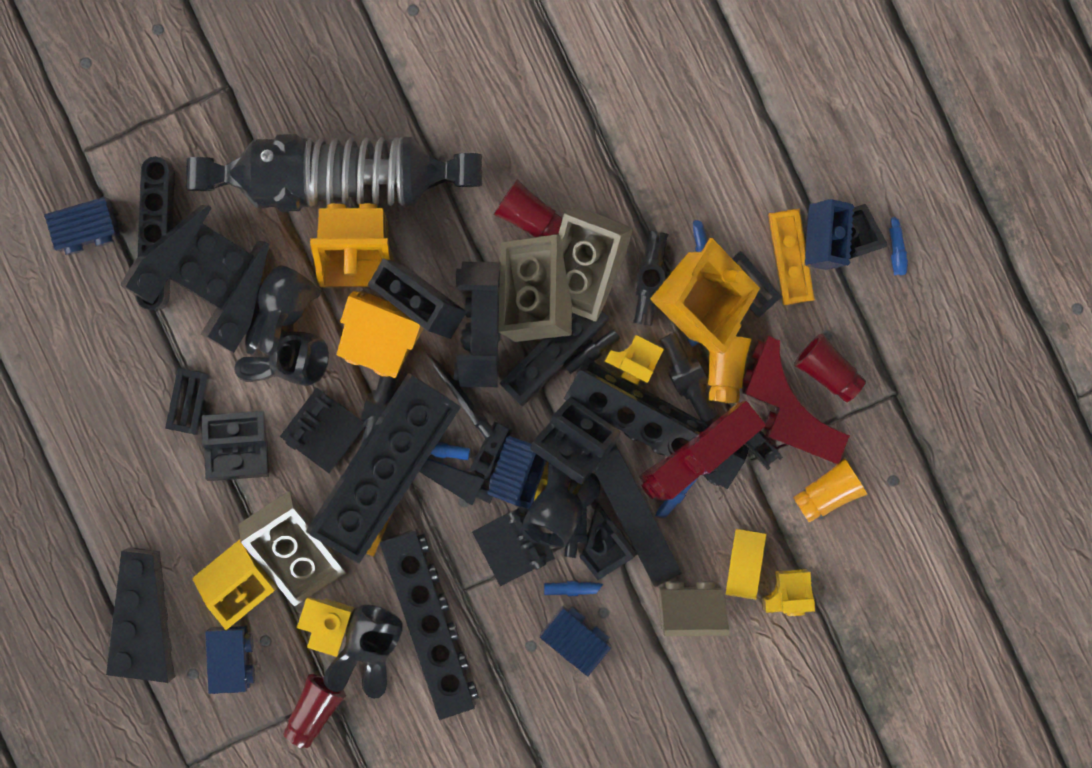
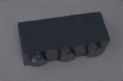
M385 258L382 259L368 283L370 288L424 329L449 339L452 338L467 311L409 268Z

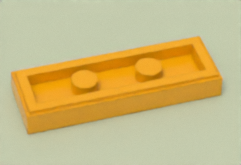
M800 208L769 213L768 219L783 306L814 301L810 269L808 266H805L806 245Z

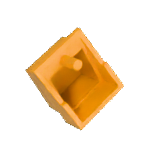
M338 203L328 204L327 208H319L317 238H310L319 287H369L368 283L382 259L385 258L394 262V257L389 248L388 220L383 208H378V205L370 203L359 204V208H346L345 204Z
M709 238L701 252H688L650 299L690 340L702 343L711 352L725 354L742 325L740 323L760 287L713 238Z
M361 290L359 292L353 291L348 296L340 323L345 325L336 355L344 358L350 364L363 365L373 369L378 375L396 378L424 328L389 301Z

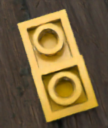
M740 529L735 530L726 595L753 600L757 599L766 534Z

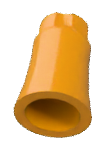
M735 336L725 354L709 351L708 386H711L709 401L723 403L739 402V389H742L744 369L751 339Z
M843 458L839 464L806 486L804 491L798 493L793 498L808 522H812L820 515L825 516L842 505L868 494L847 460Z

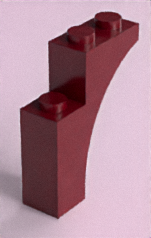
M765 336L763 341L758 340L752 353V357L756 358L752 370L747 368L743 375L742 387L745 388L742 394L776 407L775 412L770 411L765 420L766 426L764 429L767 430L765 436L832 463L839 464L850 435L837 431L816 419L794 396L783 372L780 357V340L770 336Z
M747 400L738 402L687 444L643 472L639 476L643 481V484H641L642 489L651 499H673L700 475L710 474L763 429L766 424Z

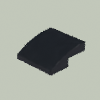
M264 411L202 415V446L205 448V479L207 481L269 477Z

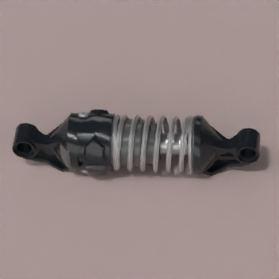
M277 134L274 139H254L238 159L224 166L214 163V158L210 157L186 158V183L188 191L203 192L214 191L215 188L231 185L239 188L256 208L275 207L281 212L300 211L302 207H316L318 201H327V204H333L334 201H342V204L347 206L349 197H357L358 205L364 204L363 192L365 191L366 184H372V201L376 205L379 204V184H387L388 204L392 206L394 204V184H397L399 203L402 206L404 204L405 206H414L426 190L444 182L454 183V187H481L482 154L459 153L453 155L454 159L441 162L430 157L413 137H401L400 139L396 137L392 141L390 153L386 140L381 137L377 141L374 154L373 145L368 138L362 141L359 149L353 138H350L344 147L338 138H335L331 144H326L320 138L314 144L311 138L307 140V138H300L297 134ZM366 147L368 150L369 159H365ZM381 149L383 150L384 159H380Z

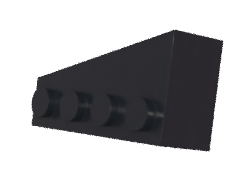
M131 547L121 551L106 675L164 683H169L175 678L171 657V638H169L167 624L168 613L164 599L165 589L160 551Z

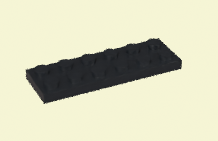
M408 373L306 530L308 535L353 561L360 563L461 406Z

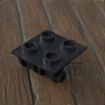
M316 387L280 437L286 441L285 443L290 448L297 449L330 474L365 426H363L364 422Z
M519 507L472 531L500 587L534 569L537 570L545 566L547 562L555 559L549 546L534 543L524 536L521 527L529 510L527 508ZM533 524L537 530L541 531L538 525Z

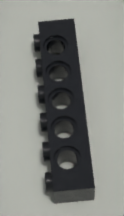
M587 357L564 397L565 400L569 397L573 398L615 428L623 431L628 438L643 442L650 446L655 453L662 456H670L685 445L676 438H685L689 442L710 426ZM594 392L603 393L607 399L597 397ZM622 407L632 409L634 414L624 412ZM655 422L659 424L661 428H653L652 426H650L649 423ZM746 445L741 446L710 474L702 476L711 484L721 485L728 489L746 461L749 447Z
M416 528L381 540L380 546L438 719L442 720L475 709V699L479 698V694L474 680L468 682L465 670L469 669V664L464 651L458 652L455 641L459 640V634L455 623L448 622L445 611L450 610L444 592L440 594L438 592L435 582L440 581L435 564H429L426 552H429L430 548L425 534L419 535ZM407 556L416 557L420 563L419 569L414 572L407 571L403 566V559ZM419 585L425 586L429 590V598L425 601L415 599L413 596L414 587ZM427 615H433L438 618L440 626L435 630H428L423 625V618ZM436 645H444L448 648L450 655L446 659H437L433 655L432 648ZM447 674H453L459 679V685L453 689L444 686L442 678Z

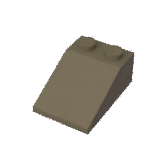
M579 207L564 213L558 236H560L572 303V313L596 322L624 260L633 228Z
M558 235L501 242L498 332L515 342L569 336L572 333V303L560 236Z
M288 491L239 523L238 526L241 543L289 601L296 606L346 572L329 546L308 535L306 530L312 519L291 491Z
M682 581L666 582V587H659V625L664 636H729V624L723 589L720 586H715V581H697V586H684Z

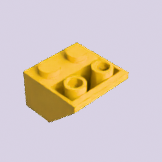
M240 539L192 578L206 607L225 630L279 588L244 547Z

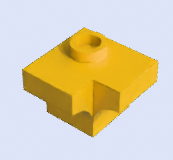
M635 335L627 349L621 352L610 350L604 362L624 371L621 377L636 385L639 384L640 380L648 383L664 349Z
M807 569L776 571V586L769 595L762 596L763 610L766 613L783 612L787 616L805 615V612H815L811 572Z
M307 597L297 628L311 632L307 648L337 657L343 640L346 637L347 627L355 608L326 598L320 600Z

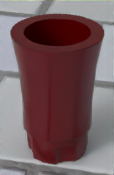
M518 179L513 183L493 214L512 223L535 238L558 235L563 220L562 217L555 213L556 210L530 192Z
M823 333L817 335L802 350L794 362L796 368L810 375L833 395L837 394L847 403L853 400L866 384V380L857 373V369L833 347Z
M309 674L296 707L288 719L289 724L283 733L284 737L300 748H309L314 738L319 736L334 710L346 697L344 690L332 692L325 687L324 677Z

